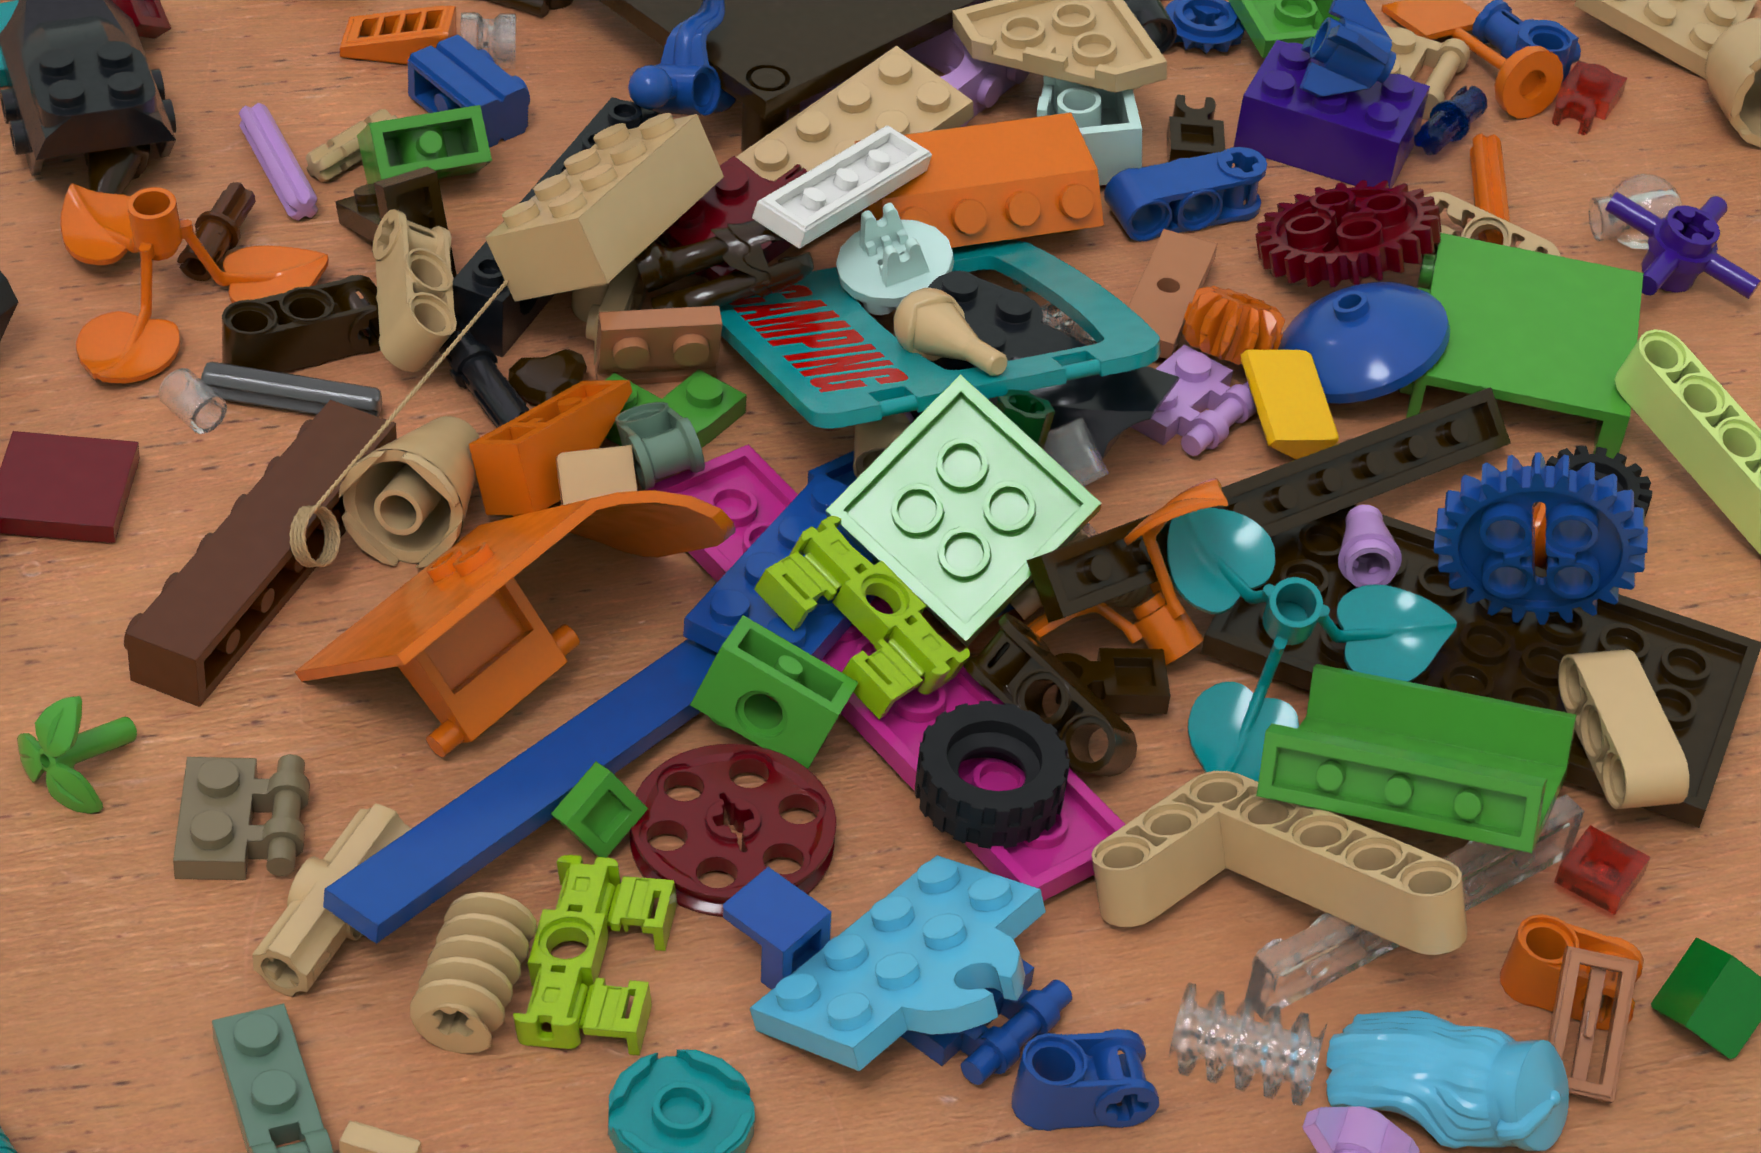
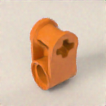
M1544 914L1532 915L1524 919L1517 929L1500 971V983L1504 991L1513 1000L1526 1006L1539 1007L1553 1012L1564 948L1567 946L1639 961L1636 981L1642 974L1644 958L1636 946L1622 938L1605 936L1580 928L1554 916ZM1581 964L1579 966L1570 1018L1581 1021L1590 966ZM1606 970L1602 995L1605 996L1602 1008L1599 1009L1596 1029H1609L1618 972ZM1633 998L1628 1023L1632 1020L1635 1001Z

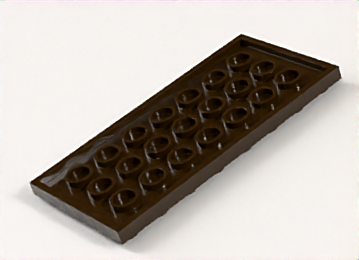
M1356 505L1272 536L1271 540L1275 547L1274 570L1266 584L1254 589V591L1263 590L1267 584L1275 586L1286 578H1304L1312 582L1319 589L1323 605H1327L1330 609L1329 617L1337 628L1341 630L1336 617L1337 605L1344 595L1358 588L1343 576L1338 566V556L1346 529L1345 519L1348 512L1356 507ZM1382 515L1383 522L1398 545L1402 555L1401 566L1387 586L1420 595L1441 607L1457 621V626L1452 635L1440 648L1426 670L1411 681L1412 683L1567 713L1560 696L1558 684L1559 666L1563 656L1567 654L1626 649L1633 651L1638 657L1684 752L1689 769V790L1684 802L1641 808L1700 828L1761 649V642L1620 594L1618 603L1615 605L1598 598L1597 614L1594 616L1586 613L1580 607L1574 608L1572 622L1568 623L1558 612H1549L1545 625L1539 624L1535 612H1526L1519 622H1513L1512 609L1507 607L1502 608L1494 615L1488 614V599L1484 598L1478 602L1468 604L1466 602L1467 587L1451 589L1449 587L1450 572H1439V554L1434 553L1435 532ZM1535 566V574L1538 577L1543 578L1547 576L1546 569ZM1240 596L1236 604L1229 611L1219 615L1215 614L1205 633L1201 653L1261 674L1274 643V640L1265 631L1262 621L1267 603L1250 604ZM1317 622L1312 634L1304 642L1296 645H1286L1273 678L1310 691L1315 664L1349 670L1344 660L1346 643L1333 642ZM1574 728L1565 781L1605 795Z

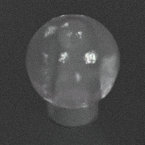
M1637 174L1621 181L1611 191L1610 195L1592 198L1589 203V222L1592 234L1598 242L1616 239L1619 243L1629 248L1649 250V237L1605 211L1613 195L1619 192L1661 219L1666 217L1672 208L1683 205L1679 193L1670 182L1653 174Z

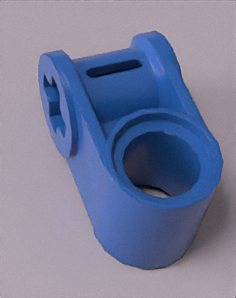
M1123 1029L1086 1034L1061 1035L1047 1033L1037 1035L1028 1041L1023 1050L1011 1096V1106L1015 1115L1025 1125L1037 1130L1052 1131L1060 1128L1091 1126L1124 1128L1142 1123L1154 1115L1159 1107V1096L1154 1085L1146 1080L1142 1065L1146 1057V1048L1139 1034ZM1120 1050V1051H1122L1124 1054L1118 1055V1051Z

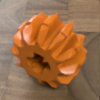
M1217 286L1197 289L1193 301L1189 302L1183 318L1186 321L1182 334L1190 346L1199 348L1202 353L1211 354L1219 360H1227L1237 365L1242 364L1240 354L1245 350H1278L1284 335L1281 332L1285 319L1276 307L1266 304L1264 300L1255 299L1248 294L1235 292L1229 288L1222 289Z

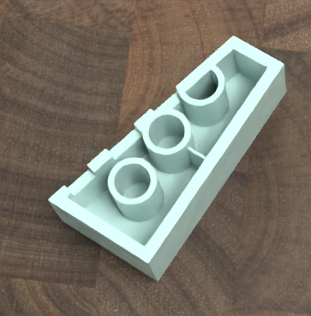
M1043 75L1042 95L1039 96L1037 117L1072 113L1097 166L1099 185H1107L1111 178L1120 171L1128 168H1142V125L1133 89L1114 93Z

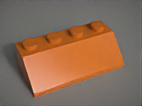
M1072 113L903 134L933 154L927 171L863 210V212L871 211L876 220H880L883 217V206L886 203H892L897 209L900 219L917 220L936 227L949 239L951 248L1104 226L1098 169Z

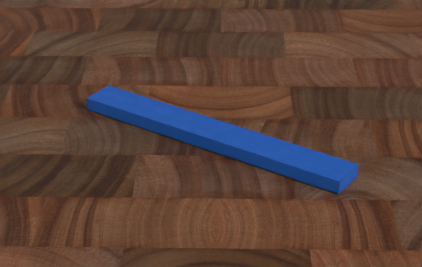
M690 639L685 640L324 889L323 907L377 944L552 819L551 813L595 762H598L615 774L698 715L701 711L690 704L712 665L717 652Z

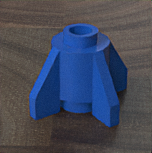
M1333 0L1328 13L1340 19L1337 21L1330 17L1326 18L1319 27L1315 37L1304 40L1301 48L1302 51L1310 54V58L1319 61V65L1313 62L1308 64L1299 89L1318 98L1367 90L1377 81L1383 83L1390 75L1396 60V53L1391 51L1392 39L1365 0Z

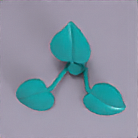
M1209 507L1184 514L1171 521L1167 538V561L1171 579L1180 596L1194 608L1208 614L1217 615L1229 611L1236 604L1240 596L1250 604L1266 602L1262 617L1263 626L1267 634L1274 640L1254 693L1243 684L1222 682L1203 691L1195 700L1188 719V737L1190 746L1205 773L1230 771L1258 782L1265 731L1271 723L1298 729L1297 712L1289 703L1265 697L1286 645H1296L1304 642L1312 634L1317 622L1333 642L1346 643L1344 660L1349 670L1407 682L1413 681L1426 670L1457 626V621L1449 613L1430 600L1400 588L1373 584L1353 589L1341 598L1336 610L1337 621L1341 628L1339 630L1329 617V607L1323 605L1319 589L1312 582L1304 578H1286L1275 586L1267 584L1263 590L1254 591V589L1266 584L1275 566V547L1271 537L1254 520L1234 511Z

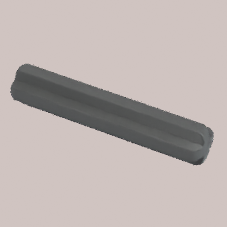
M213 361L206 363L201 375V393L206 398L317 415L329 400L378 417L382 408V394L375 387Z

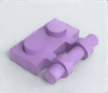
M1184 344L1156 368L1159 371L1178 376L1180 378L1151 419L1131 426V428L1162 445H1165L1178 434L1182 436L1181 445L1184 451L1191 456H1197L1205 449L1216 448L1227 438L1229 428L1234 423L1245 422L1256 413L1257 409L1248 381L1243 385L1235 384L1230 387L1233 370Z

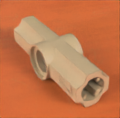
M377 803L372 808L360 809L323 860L313 856L308 858L300 867L289 891L286 910L252 954L253 970L267 981L271 989L291 997L299 991L308 992L344 940L349 938L356 941L363 936V934L323 907L324 889L412 829L400 819L397 811Z

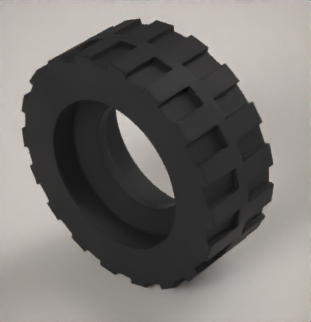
M979 701V704L973 705L965 703L956 706L955 710L949 713L944 711L936 717V722L932 726L928 725L923 733V741L920 742L915 781V796L920 799V810L925 817L929 816L933 821V826L943 833L945 831L954 836V840L964 844L970 842L978 844V847L990 849L992 846L1010 848L1016 847L1017 843L1028 841L1029 843L1039 838L1042 831H1048L1055 824L1056 814L1060 815L1066 790L1070 759H1066L1068 748L1065 741H1061L1057 736L1058 731L1051 723L1046 724L1042 721L1040 715L1031 710L1029 712L1018 708V705L1006 702L1005 705L994 704L992 701ZM996 758L1007 761L1023 770L1025 782L1022 787L1013 790H985L961 779L958 768L963 761L969 759Z

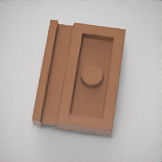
M703 306L599 312L596 344L597 363H595L596 379L606 380L613 373H616L636 385L685 381L698 369L716 378V363H718L722 333L720 307Z

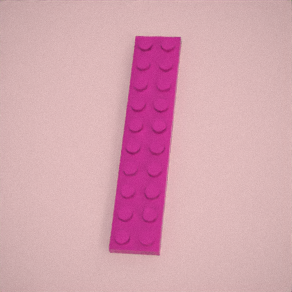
M749 444L705 462L704 471L693 473L688 469L655 483L653 488L647 489L693 496L722 509L734 522L736 532L720 545L688 552L716 582L723 577L798 495ZM876 596L870 603L877 611L886 614L893 613L890 605L880 597ZM852 624L821 661L842 673L851 657L861 651L870 656L877 650ZM964 667L961 668L954 679L928 695L917 691L920 686L895 701L886 716L880 720L854 693H852L841 713L914 791L920 742L923 741L924 731L928 725L932 726L936 722L937 716L944 711L949 713L955 710L956 706L965 703L973 705L979 704V701H992L994 704L1005 705L999 698L982 687ZM996 758L969 759L963 761L958 768L961 779L985 790H1013L1022 787L1025 782L1023 770L1007 761ZM1069 768L1060 815L1056 814L1055 824L1048 831H1042L1039 838L1029 843L1028 841L1017 843L1016 847L1004 848V846H992L991 849L978 847V844L966 842L965 845L991 873L1041 889L1042 898L1045 901L1093 876L1094 870L1091 857L1093 848L1126 824Z

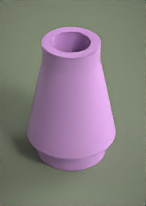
M1371 505L1356 506L1348 512L1345 519L1346 529L1338 556L1339 569L1343 576L1356 587L1373 584L1387 585L1401 566V551L1383 522L1380 510Z

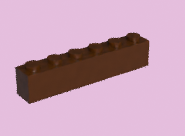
M329 400L313 420L309 419L304 422L294 442L281 456H276L270 461L264 476L248 494H242L236 500L230 515L217 530L204 536L196 554L179 573L175 572L169 576L162 588L161 594L144 613H138L130 621L124 636V647L128 651L131 681L201 707L316 568L302 566L295 559L291 551L289 533L291 523L298 509L302 506L317 504L326 491L330 489V486L334 484L335 480L339 478L348 465L351 464L352 460L368 444L369 440L385 424L386 419ZM389 423L363 456L396 440V423ZM342 481L321 504V506L327 507L328 510L332 511L336 517L341 534L340 538L346 532L342 516L345 513L343 495L339 498V489ZM314 513L309 519L305 536L308 552L311 558L316 561L323 552L325 535L321 520Z

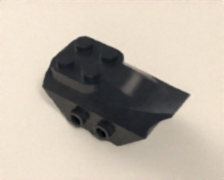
M19 0L11 19L0 33V50L8 89L0 90V99L5 123L9 124L15 155L25 154L31 175L41 174L44 160L47 158L156 143L161 158L169 157L176 142L174 133H176V120L171 99H165L164 83L160 69H150L133 19L112 0Z
M952 271L939 276L927 287L942 290L952 296L964 311L965 320L979 339L1005 354L1008 361L1093 345L1044 324L1042 308L1027 295L980 279L971 273ZM945 357L931 361L947 370H963L976 367L967 361ZM1145 366L1127 372L1106 376L1094 375L1066 381V384L1030 390L1029 392L1034 396L1048 400L1055 410L1043 450L1068 473L1101 462L1125 429L1152 418L1180 378ZM998 397L988 400L996 406ZM911 411L910 413L916 419L922 412Z

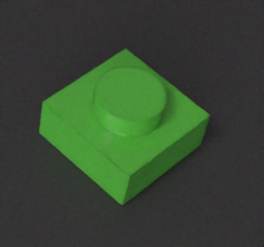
M595 762L551 815L591 853L597 857L607 858L648 808L610 770Z

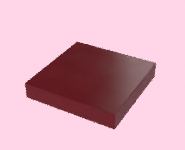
M13 431L0 467V534L115 543L140 459L139 443L135 441Z

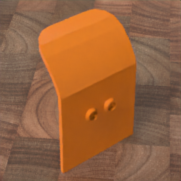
M647 490L616 492L478 525L298 668L295 673L303 682L398 667L441 723L439 727L426 737V741L434 753L440 757H445L460 743L474 741L568 662L565 656L580 644L575 631L566 624H562L554 632L549 633L514 579V576L568 533L601 542L630 554L659 558L718 546L736 532L734 522L722 509L693 496Z

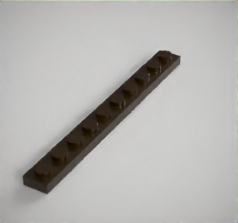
M1490 387L1222 487V492L1227 498L1228 506H1215L1212 508L1234 511L1245 515L1257 522L1272 537L1511 444L1492 388ZM1149 515L1026 560L1048 622L1065 618L1158 581L1142 536L1128 546L1123 540ZM1172 519L1167 521L1156 536V541L1169 576L1167 538Z

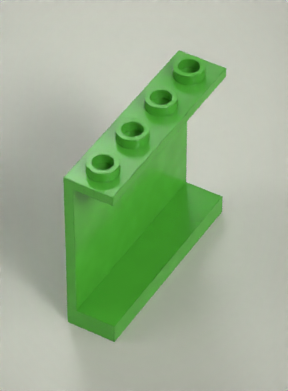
M1440 233L1441 242L1437 245L1435 255L1424 254L1417 286H1419L1418 289L1430 293L1443 305L1450 324V338L1444 353L1434 366L1417 380L1399 389V393L1410 395L1406 418L1420 413L1426 385L1469 394L1491 387L1495 399L1596 419L1593 454H1595L1597 447L1606 448V457L1614 459L1620 451L1631 414V406L1624 400L1616 388L1615 377L1637 343L1644 273Z
M1315 664L1312 673L1307 715L1297 729L1271 723L1265 731L1256 796L1532 853L1566 779L1577 715Z

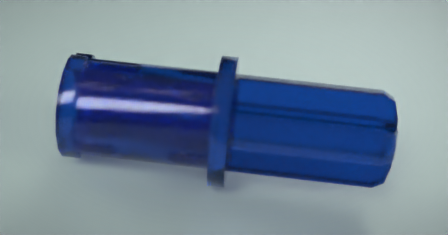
M1471 85L1468 90L1467 86H1463L1450 100L1441 101L1434 106L1430 113V119L1414 135L1415 146L1423 147L1426 155H1435L1450 141H1458L1466 136L1471 123L1484 114L1487 109L1488 101L1483 91L1476 86Z

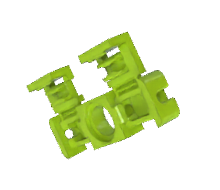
M829 516L821 521L817 529L811 526L803 531L790 555L766 568L754 590L793 631L798 629L808 613L815 609L817 601L821 596H824L828 601L835 597L832 603L877 650L870 656L861 651L851 657L842 673L859 682L853 693L880 720L886 716L895 701L920 686L917 691L928 695L954 679L969 658L970 651L968 648H965L958 652L938 635L921 615L926 605L883 561L873 565L853 548L837 529L842 519L837 516ZM866 595H875L882 598L890 605L893 613L886 614L877 611L869 604Z
M578 855L561 856L556 861L560 885H562L555 910H542L528 959L531 985L534 986L526 1014L513 1013L517 1040L526 1046L573 1049L580 1045L579 1029H583L584 1035L627 1038L629 1055L640 1056L652 1008L649 982L629 980L628 987L606 986L605 978H598L609 939L607 926H611V931H620L621 925H623L625 932H629L631 925L640 926L642 933L653 934L655 950L666 951L677 907L674 880L623 876L622 881H620L619 867L615 859L597 857L594 865L583 864L582 857ZM659 898L655 917L650 919L654 900ZM566 941H577L587 946L582 954L571 959H560L550 954L554 947ZM634 996L629 1019H627L625 1015L629 998ZM543 1023H550L552 1031L542 1030Z

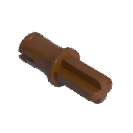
M239 182L230 183L227 189L222 192L211 211H205L200 214L195 223V235L217 266L227 250L233 249L238 244L241 238L239 228L255 204L253 191L245 189L242 183ZM187 244L177 259L178 263H183L179 268L186 276L194 280H209L211 275Z

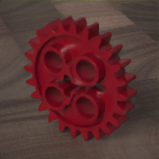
M1361 180L1355 187L1347 188L1343 182L1337 183L1335 189L1325 190L1317 187L1315 188V195L1310 197L1296 194L1294 195L1295 204L1278 203V212L1265 213V222L1257 224L1258 233L1255 234L1259 260H1262V267L1264 270L1271 269L1274 278L1287 275V281L1290 284L1306 278L1307 287H1313L1322 280H1329L1330 288H1335L1342 280L1349 279L1353 285L1360 284L1362 278L1367 277L1380 281L1383 280V272L1387 270L1403 273L1405 272L1404 263H1422L1421 254H1433L1435 252L1434 244L1441 242L1440 232H1442L1439 206H1435L1433 196L1424 197L1423 189L1408 191V184L1406 183L1389 188L1388 181L1386 180L1374 187H1367L1366 180Z

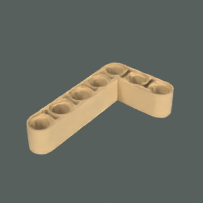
M1212 771L1193 778L1102 840L1093 848L1091 855L1102 919L1118 927L1139 926L1155 919L1227 868L1414 952L1425 955L1449 953L1461 947L1467 939L1463 878L1459 867L1445 859L1332 812L1256 796L1257 781L1230 771Z

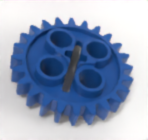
M1535 453L1531 466L1523 467L1516 457L1510 455L1507 458V470L1500 472L1491 464L1484 463L1482 464L1481 481L1472 476L1464 475L1461 477L1460 492L1447 491L1445 508H1438L1434 553L1439 554V572H1450L1449 587L1451 589L1467 587L1466 602L1468 604L1486 598L1488 599V614L1494 615L1504 607L1511 608L1513 622H1519L1526 612H1535L1539 624L1545 625L1549 612H1558L1568 623L1572 622L1574 608L1580 607L1586 613L1594 616L1597 614L1598 598L1615 605L1618 603L1619 588L1632 590L1635 587V573L1643 572L1645 569V553H1647L1648 527H1644V509L1634 507V492L1632 489L1617 492V476L1615 474L1595 480V463L1589 462L1578 471L1570 470L1569 455H1563L1554 467L1546 466L1542 454ZM1535 502H1542L1546 506L1547 576L1543 578L1535 574Z

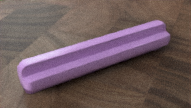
M257 103L252 108L245 105L239 112V116L242 119L239 126L288 216L297 221L304 216L312 218L318 211L315 205L317 196L269 109L261 103Z

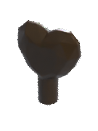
M564 349L546 357H525L519 359L509 369L508 381L521 397L539 405L583 381L587 366L582 354L570 349Z

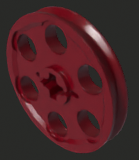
M716 744L691 749L659 765L646 777L635 794L648 809L630 830V849L633 860L643 878L674 880L677 905L689 910L723 917V904L767 868L765 866L766 862L773 858L786 857L799 863L801 868L798 871L779 875L806 894L818 885L831 864L835 847L836 814L830 795L821 781L806 767L794 759L773 750L745 744ZM749 772L762 776L766 783L755 788H743L736 785L731 779L737 774ZM687 785L698 789L701 795L690 801H678L669 797L666 792L674 786ZM724 807L728 814L729 824L734 825L735 830L742 833L741 850L738 845L737 834L732 833L728 825H724ZM791 808H803L812 812L816 818L806 824H794L783 819L780 814ZM660 834H671L681 838L685 844L673 851H663L651 846L649 841ZM723 871L730 874L735 881L723 888H711L701 883L698 878L705 872Z

